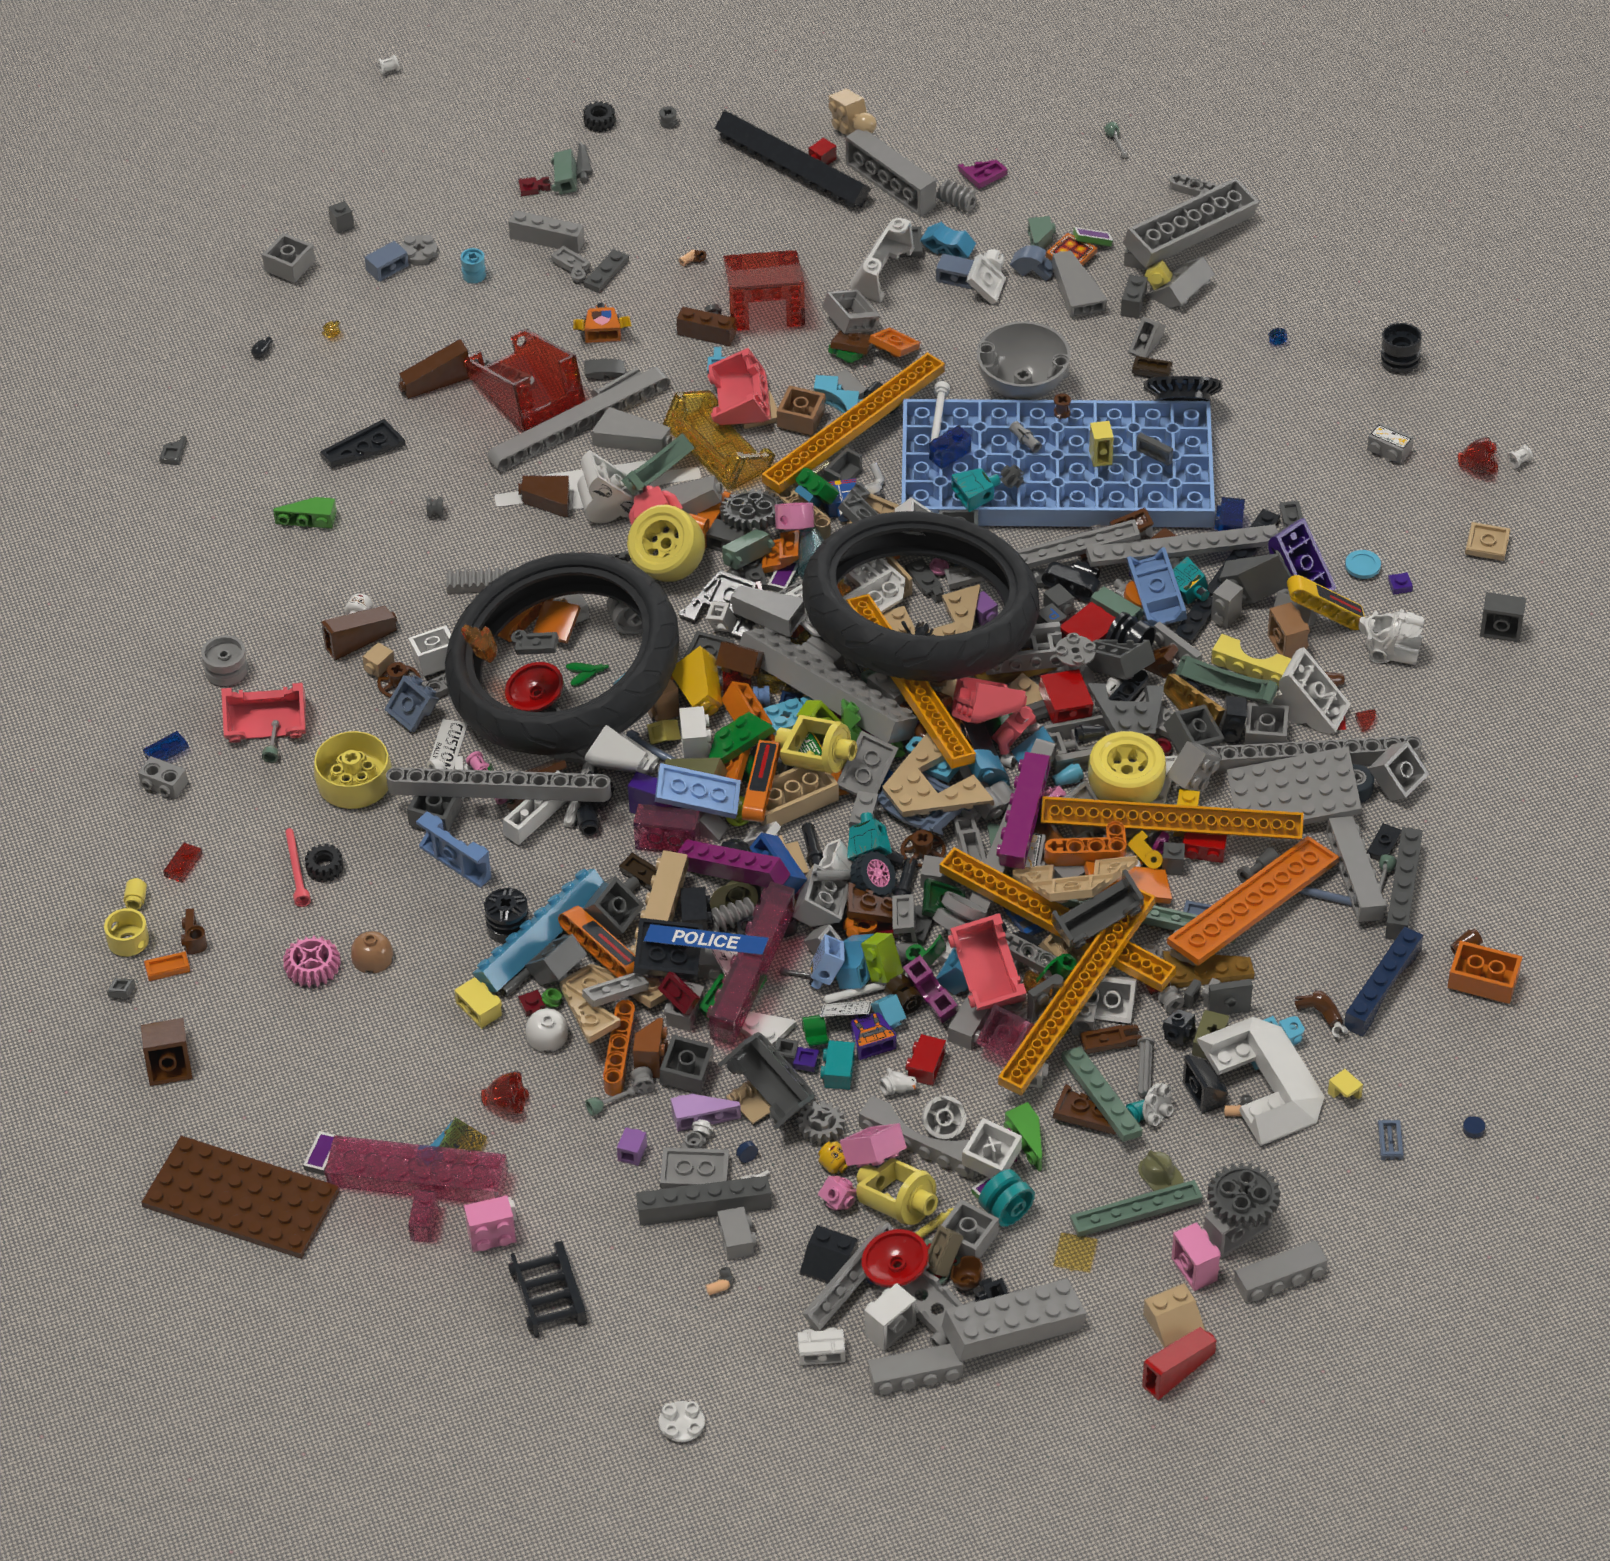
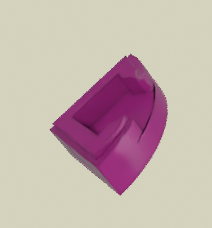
M1162 831L1152 849L1159 851L1162 855L1164 842H1169V834Z

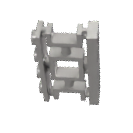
M1060 622L1035 624L1028 641L1022 647H1032L1033 650L1018 651L1010 659L1004 661V663L986 671V675L1065 666L1064 663L1058 660L1055 654L1056 647H1054L1062 639Z
M1103 715L1044 726L1059 750L1056 751L1053 760L1056 774L1072 763H1078L1082 770L1088 769L1089 757L1095 744L1081 746V743H1077L1074 736V728L1079 727L1080 724L1104 725L1105 731L1110 730L1103 719ZM1071 737L1072 739L1071 741L1063 742L1062 740L1064 738ZM1075 748L1076 752L1067 753L1066 751L1068 749Z

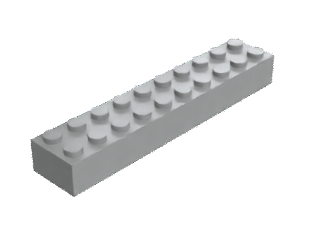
M765 627L763 629H752L751 631L743 632L739 645L764 652L760 668L810 698L821 700L830 710L841 715V700L843 698L849 703L851 701L854 702L860 709L859 714L861 720L856 725L882 741L894 743L912 739L918 718L912 714L910 709L902 708L897 705L895 700L885 698L881 692L868 688L866 683L853 679L849 673L836 669L834 664L824 662L819 655L809 653L805 647L792 643L790 638L781 636L772 629Z

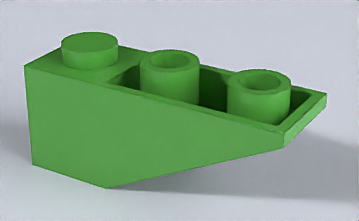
M314 497L274 508L273 513L275 524L332 529L337 510L335 498Z
M1026 1102L1005 1112V1122L1003 1125L1004 1128H1011L1012 1132L1022 1136V1150L1025 1152L1028 1162L1034 1165L1038 1171H1041L1042 1149L1039 1116L1030 1104Z

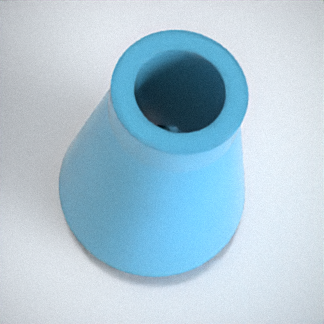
M1072 763L1052 776L1055 786L1078 783L1084 778L1078 763Z

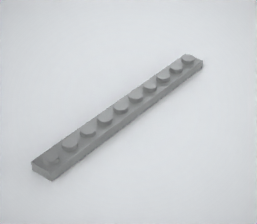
M1134 519L1016 551L1028 566L1032 568L1086 554V547L1130 542L1141 538ZM960 565L944 569L949 589L985 580L975 572Z
M1276 525L1096 545L1086 547V555L1090 567L1127 563V557L1129 556L1138 560L1153 557L1163 547L1166 548L1169 558L1268 546L1269 539L1278 534Z

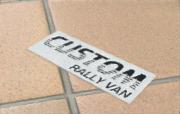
M443 719L430 760L438 758L444 762L446 769H454V757L458 756L468 724L466 722Z

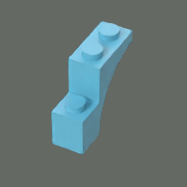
M816 375L814 391L825 393V404L836 408L842 414L863 400L859 399V391L842 390V384H839V376Z

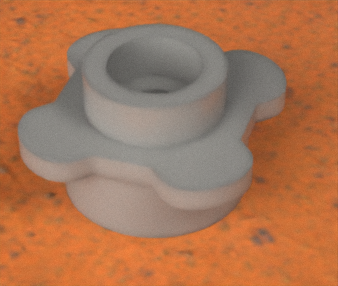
M696 1131L689 1132L685 1135V1142L681 1144V1147L702 1149V1145L706 1142V1137Z

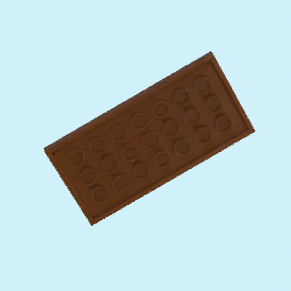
M181 1135L141 1201L143 1208L302 1259L340 1190L337 1185Z

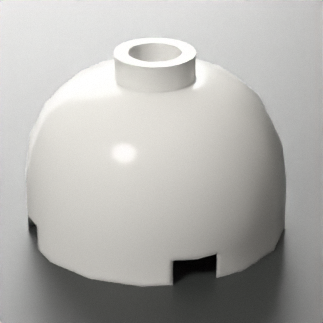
M545 1008L534 1012L526 1024L527 1042L532 1048L540 1052H544V1050H551L553 1052L560 1049L568 1037L566 1019L560 1012L554 1009Z
M944 1095L930 1100L922 1113L923 1126L927 1132L935 1138L944 1140L960 1134L965 1127L967 1118L961 1102L954 1097Z

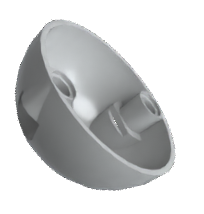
M1028 321L1006 323L990 330L978 344L977 361L982 376L993 390L1009 399H1038L1050 393L1063 379L1069 376L1071 353L1068 342L1059 332L1046 325Z

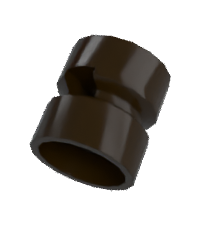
M904 974L892 978L884 989L886 995H897L905 1015L915 1012L923 1003V996Z

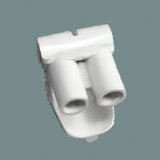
M1401 609L1393 614L1386 613L1384 615H1378V612L1374 611L1372 616L1360 618L1359 630L1367 637L1366 646L1370 651L1369 658L1371 661L1387 663L1391 660L1416 665L1422 641V635L1420 634L1424 625L1423 617L1412 612L1406 613Z

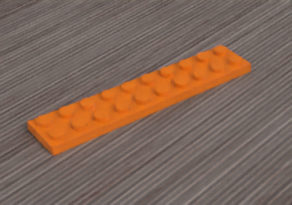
M1305 837L1167 938V945L1199 966L1338 864L1339 856L1311 837Z

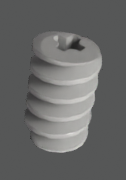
M946 179L939 186L936 193L937 199H941L951 205L953 204L957 208L966 210V212H971L977 202L975 190L972 189L970 191L969 187L964 188L962 184L958 185L955 181L951 183V179Z
M745 897L743 902L736 900L735 905L729 902L727 907L720 905L719 909L714 907L711 910V919L716 932H719V927H722L724 932H726L727 925L735 929V922L738 923L741 918L758 915L754 904L748 897Z

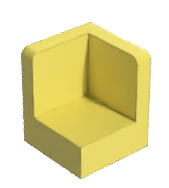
M661 720L647 725L651 745L681 739L677 720Z
M1346 1069L1329 1080L1328 1094L1333 1098L1340 1093L1346 1098L1351 1095L1357 1099L1362 1097L1363 1084Z

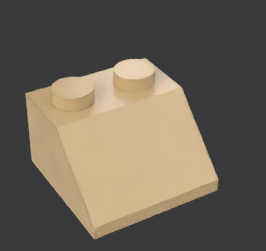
M1185 1283L1144 1299L1143 1315L1164 1348L1198 1327L1205 1330L1196 1301Z

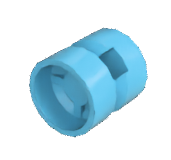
M477 248L464 250L460 255L463 279L468 283L483 281L486 277L483 251Z

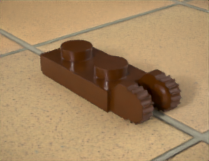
M1132 1024L1081 1032L1080 1040L1084 1052L1092 1054L1127 1046L1135 1047L1137 1046V1041L1142 1036L1138 1034L1140 1031L1138 1025Z

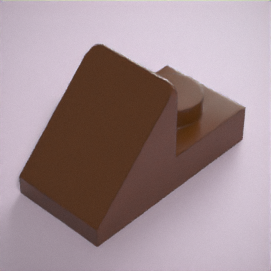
M1175 644L1153 650L1155 662L1144 669L1162 678H1166L1175 667L1172 661L1179 649Z

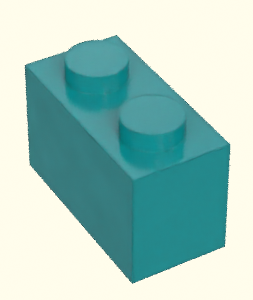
M829 1040L828 1049L823 1051V1062H826V1064L821 1066L820 1079H824V1088L850 1090L855 1058V1042Z

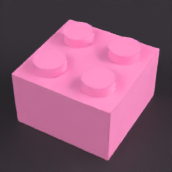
M900 1123L868 1127L840 1140L847 1166L856 1165L857 1168L869 1165L870 1163H872V1166L883 1164L885 1158H895L900 1155V1151L907 1148Z
M508 1196L464 1205L467 1233L473 1252L485 1251L498 1246H507L516 1242L514 1218Z
M1196 1222L1174 1232L1171 1259L1192 1289L1196 1291L1218 1281L1221 1254L1216 1245L1213 1246L1210 1242L1206 1230L1201 1229Z

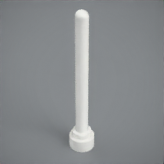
M945 381L937 382L934 388L937 401L930 441L931 452L937 451L944 399L949 395L950 385Z
M876 982L864 985L861 989H848L829 994L824 997V1001L832 1003L883 990L887 983Z

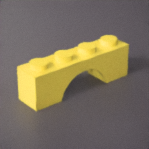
M1221 634L1213 647L1211 657L1212 664L1248 677L1274 681L1278 687L1279 681L1291 661V658L1280 654L1267 659L1252 658L1243 652L1240 640Z

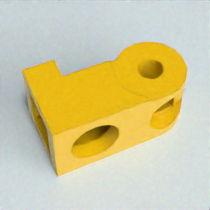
M1141 830L1127 845L1149 868L1156 869L1163 862L1162 855L1147 844L1145 839L1148 835Z

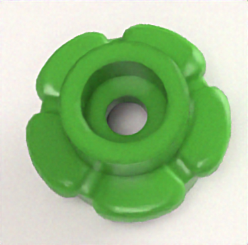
M549 988L542 994V1001L547 1007H558L562 1003V994L557 989Z

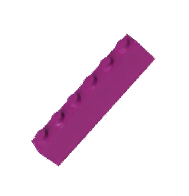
M1025 752L1024 759L1019 761L1018 771L1020 774L1015 777L1014 788L1016 790L1015 793H1011L1009 805L1012 806L1010 810L1006 811L1005 822H1007V825L1001 831L1002 845L998 844L996 856L999 857L1001 866L1025 869L1050 770V755Z
M688 839L677 852L688 854V872L777 890L781 889L790 876V872L779 857Z

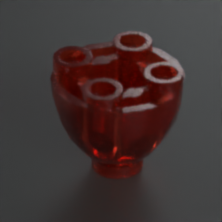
M1489 437L1473 441L1462 452H1458L1459 466L1480 475H1493V473L1498 472V463L1494 458V454L1497 453L1496 443L1491 442Z
M516 1071L497 1077L490 1083L488 1088L482 1089L481 1100L484 1106H490L500 1113L519 1115L524 1113L525 1101L529 1100V1091L523 1086L521 1073Z

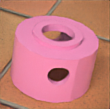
M813 503L775 505L776 529L793 531L814 527Z

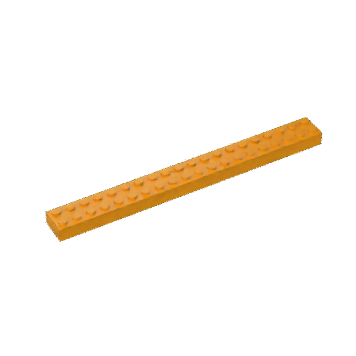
M927 352L763 472L762 483L778 494L782 493L796 482V478L803 468L813 470L901 405L903 399H909L945 372V363Z
M870 594L846 599L850 607L866 619L893 630ZM890 676L951 769L975 763V751L928 681L907 680Z
M1042 796L1041 823L1106 828L1107 824L1111 821H1119L1124 825L1125 829L1302 840L1304 813Z
M955 847L939 864L940 873L1062 938L1052 924V912L1056 910L1059 916L1070 911L1069 908L1056 901L1050 902L1030 887ZM1098 933L1087 939V943L1080 949L1087 951ZM1130 941L1112 965L1160 992L1165 989L1176 975L1175 965Z
M1139 889L1144 897L1143 906L1140 907L1142 911L1132 917L1128 915L1098 933L1063 983V986L1058 990L998 1076V1085L1020 1096L1023 1095L1155 905L1154 895Z

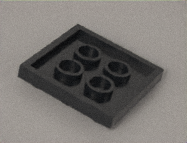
M640 918L633 973L666 977L668 972H674L679 978L697 980L701 948L647 942L644 939L650 924L702 930L703 925Z

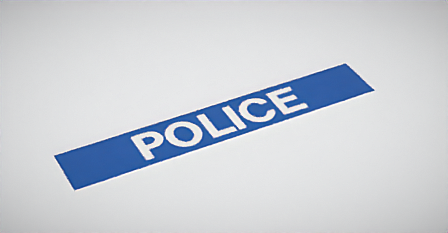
M650 924L644 941L763 955L769 938Z

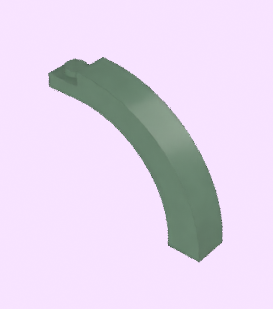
M682 433L634 471L632 470L621 481L634 496L695 448Z
M1189 656L1181 657L1175 673L1180 677L1191 679L1201 685L1264 704L1272 703L1278 687L1274 681L1237 674Z

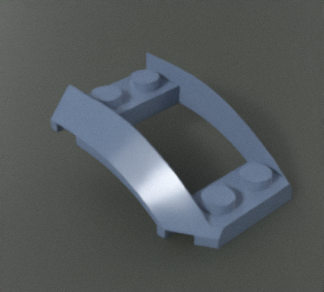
M925 771L922 772L937 793L950 787L937 781ZM883 790L878 793L880 804L893 816L911 826L944 835L942 828L947 826L962 810L971 811V809L961 808L956 811L943 812L942 809L934 810L925 819L915 815L903 817Z

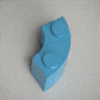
M942 222L929 226L920 240L923 245L937 255L942 253L961 258H968L976 245L966 230H952Z
M974 750L976 753L975 763L968 765L972 775L974 774L979 782L988 783L989 787L1000 781H1005L1010 786V778L998 755L995 756L989 750Z
M874 934L852 935L843 941L844 963L836 975L839 989H861L868 982L870 974L861 943Z

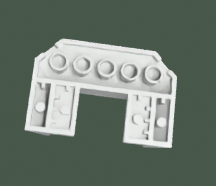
M883 558L865 563L846 575L858 588L843 596L845 601L846 599L870 594L882 613L903 601L905 577ZM802 584L785 595L802 598ZM806 611V616L800 625L811 635L821 637L810 622Z
M1251 1017L1197 1038L1196 1041L1217 1075L1255 1061L1272 1088L1273 1094L1245 1104L1239 1109L1260 1146L1317 1123L1325 1096L1281 1026Z

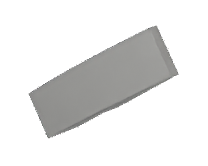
M974 815L953 818V830L959 850L985 863L986 856Z

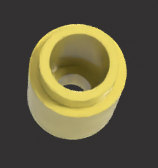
M139 878L127 881L123 899L127 908L138 910L144 904L147 884Z

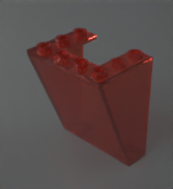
M797 250L723 255L729 317L736 318V331L749 330V302L786 300L787 327L805 326L804 280Z
M526 328L511 335L514 353L487 366L484 365L481 351L464 358L468 377L521 433L586 401L576 355ZM524 336V343L518 346L517 341L519 337ZM533 376L534 382L530 385V378Z

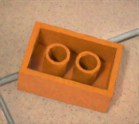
M1460 940L1449 972L1447 988L1510 1004L1520 974L1523 956Z

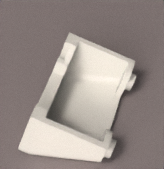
M895 218L887 225L851 279V290L858 289L865 298L881 303L884 298V291L880 289L878 276L889 257L898 259L899 255L907 253L910 256L914 250L911 221Z
M605 725L584 758L591 765L602 769L632 773H653L659 765L657 762L659 758L625 734H619L607 725Z

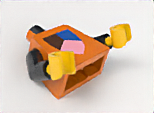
M598 303L596 308L588 309L587 315L582 319L573 320V330L585 331V343L621 341L620 329L632 327L630 316L622 317L620 314H616L615 308L607 307L604 303Z

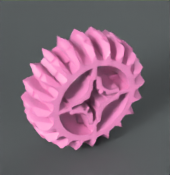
M315 935L308 939L305 936L302 941L297 938V944L291 943L290 948L286 949L283 958L284 971L294 984L299 982L301 987L305 984L309 988L313 984L319 987L320 983L327 984V979L333 980L334 974H338V968L341 965L340 953L330 939L325 941L323 936L317 939Z

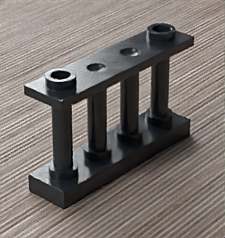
M563 1241L554 1242V1252H551V1255L522 1263L517 1262L515 1253L510 1254L509 1273L511 1277L515 1276L528 1315V1317H525L528 1330L533 1331L535 1338L539 1337L538 1325L569 1317L572 1319L576 1318L578 1326L587 1324L586 1310ZM550 1264L559 1266L557 1273L526 1281L523 1280L521 1274L523 1271ZM558 1281L565 1284L562 1291L529 1299L528 1289ZM563 1299L566 1301L570 1300L571 1305L567 1309L535 1317L533 1307Z

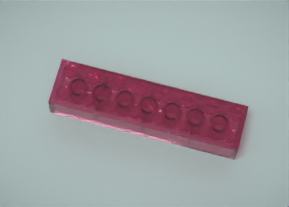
M770 881L768 888L763 889L761 894L762 901L760 905L755 906L754 918L752 922H748L745 933L749 936L769 938L763 955L738 952L737 955L734 954L732 956L731 968L723 976V986L721 989H717L715 1003L710 1005L707 1012V1018H709L707 1029L710 1032V1039L732 1046L735 1045L793 917L794 888Z
M334 1135L325 1169V1176L328 1183L337 1185L339 1188L476 1203L503 1196L509 1166L506 1154Z

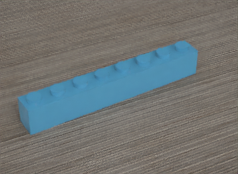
M595 868L589 870L582 869L577 872L576 878L563 885L562 891L559 894L550 897L545 907L537 909L533 913L534 917L531 920L523 922L519 926V931L512 933L505 939L506 943L496 947L488 959L478 963V968L473 972V975L481 983L486 984L490 993L499 991L533 957L563 931L558 921L559 914L575 906L583 908L604 882Z

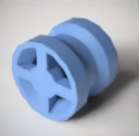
M753 686V692L760 704L770 706L769 686H764V688Z

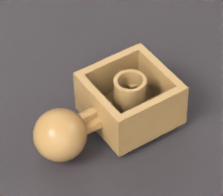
M844 89L828 96L830 102L828 106L833 117L832 125L836 130L847 136L857 129L870 133L875 131L877 126L876 119L872 114L867 113L863 97L849 89Z

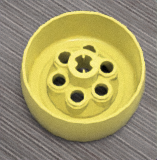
M657 505L645 510L635 519L628 534L627 547L633 563L653 579L675 582L684 579L698 567L705 552V538L700 525L689 513L675 506ZM665 527H669L667 533L663 532ZM654 536L658 537L656 542H652ZM658 550V555H653V552Z
M348 731L330 737L318 748L314 759V777L319 793L330 804L346 809L367 807L384 797L388 791L386 773L392 768L387 748L377 737L365 732Z
M1120 731L1104 736L1094 745L1088 762V780L1092 791L1099 800L1151 803L1159 796L1166 778V760L1162 748L1155 740L1142 733Z

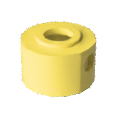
M130 908L116 910L105 920L104 930L107 944L114 954L126 957L137 955L148 945L149 934L144 915L140 911ZM116 922V925L111 929L112 924ZM132 935V937L123 938L124 936Z

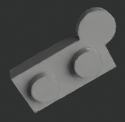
M562 246L551 255V261L571 272V279L576 282L583 281L586 277L585 271L591 267L589 260L565 246Z

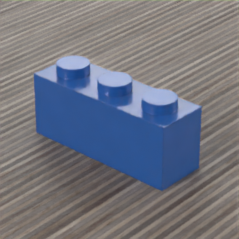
M761 832L749 847L754 853L781 858L790 872V876L778 891L796 894L808 880L778 836Z

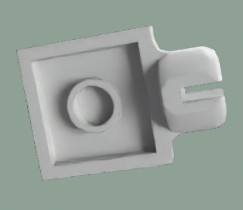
M990 249L984 255L979 254L975 257L967 278L970 286L980 293L991 305L997 302L1006 279L1001 271L1005 261L1004 255L1001 254L998 259L1000 251Z

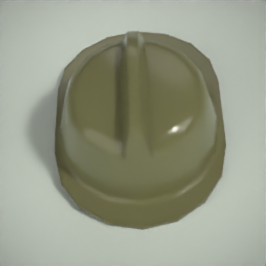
M730 881L725 886L714 891L710 899L711 909L714 907L719 909L720 905L727 907L729 902L735 905L736 900L743 902L745 897H748L755 906L759 897L758 891L751 884Z
M1150 1150L1147 1156L1139 1163L1138 1173L1153 1191L1184 1183L1181 1172L1164 1152H1153Z

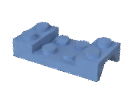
M1161 548L1153 557L1141 560L1131 556L1127 557L1128 568L1134 581L1146 622L1155 625L1160 621L1166 625L1186 620V608L1166 548Z
M428 811L416 821L417 825L426 830V834L419 844L420 849L479 888L491 879L489 851L484 846H480L475 842L467 846L463 841L457 840L448 831L443 830V821Z

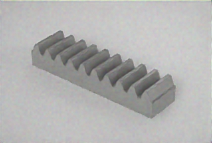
M496 567L495 571H492L491 568H488L487 571L480 568L479 572H476L475 569H472L471 572L464 569L463 573L459 570H456L455 573L449 570L446 574L447 594L481 592L492 581L510 570L506 567L502 571L498 567Z

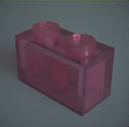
M415 1189L408 1224L410 1241L433 1242L439 1211L437 1191Z

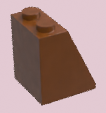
M178 1018L141 1025L142 1045L149 1085L154 1086L193 1079L184 1019Z

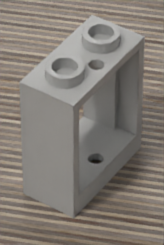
M858 289L827 292L822 306L844 334L875 331L880 318L878 312ZM844 308H851L855 313L848 314Z

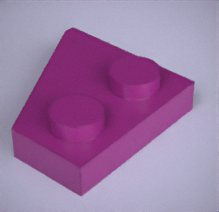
M997 159L986 162H974V166L964 167V164L958 165V171L978 189L1008 175V169Z

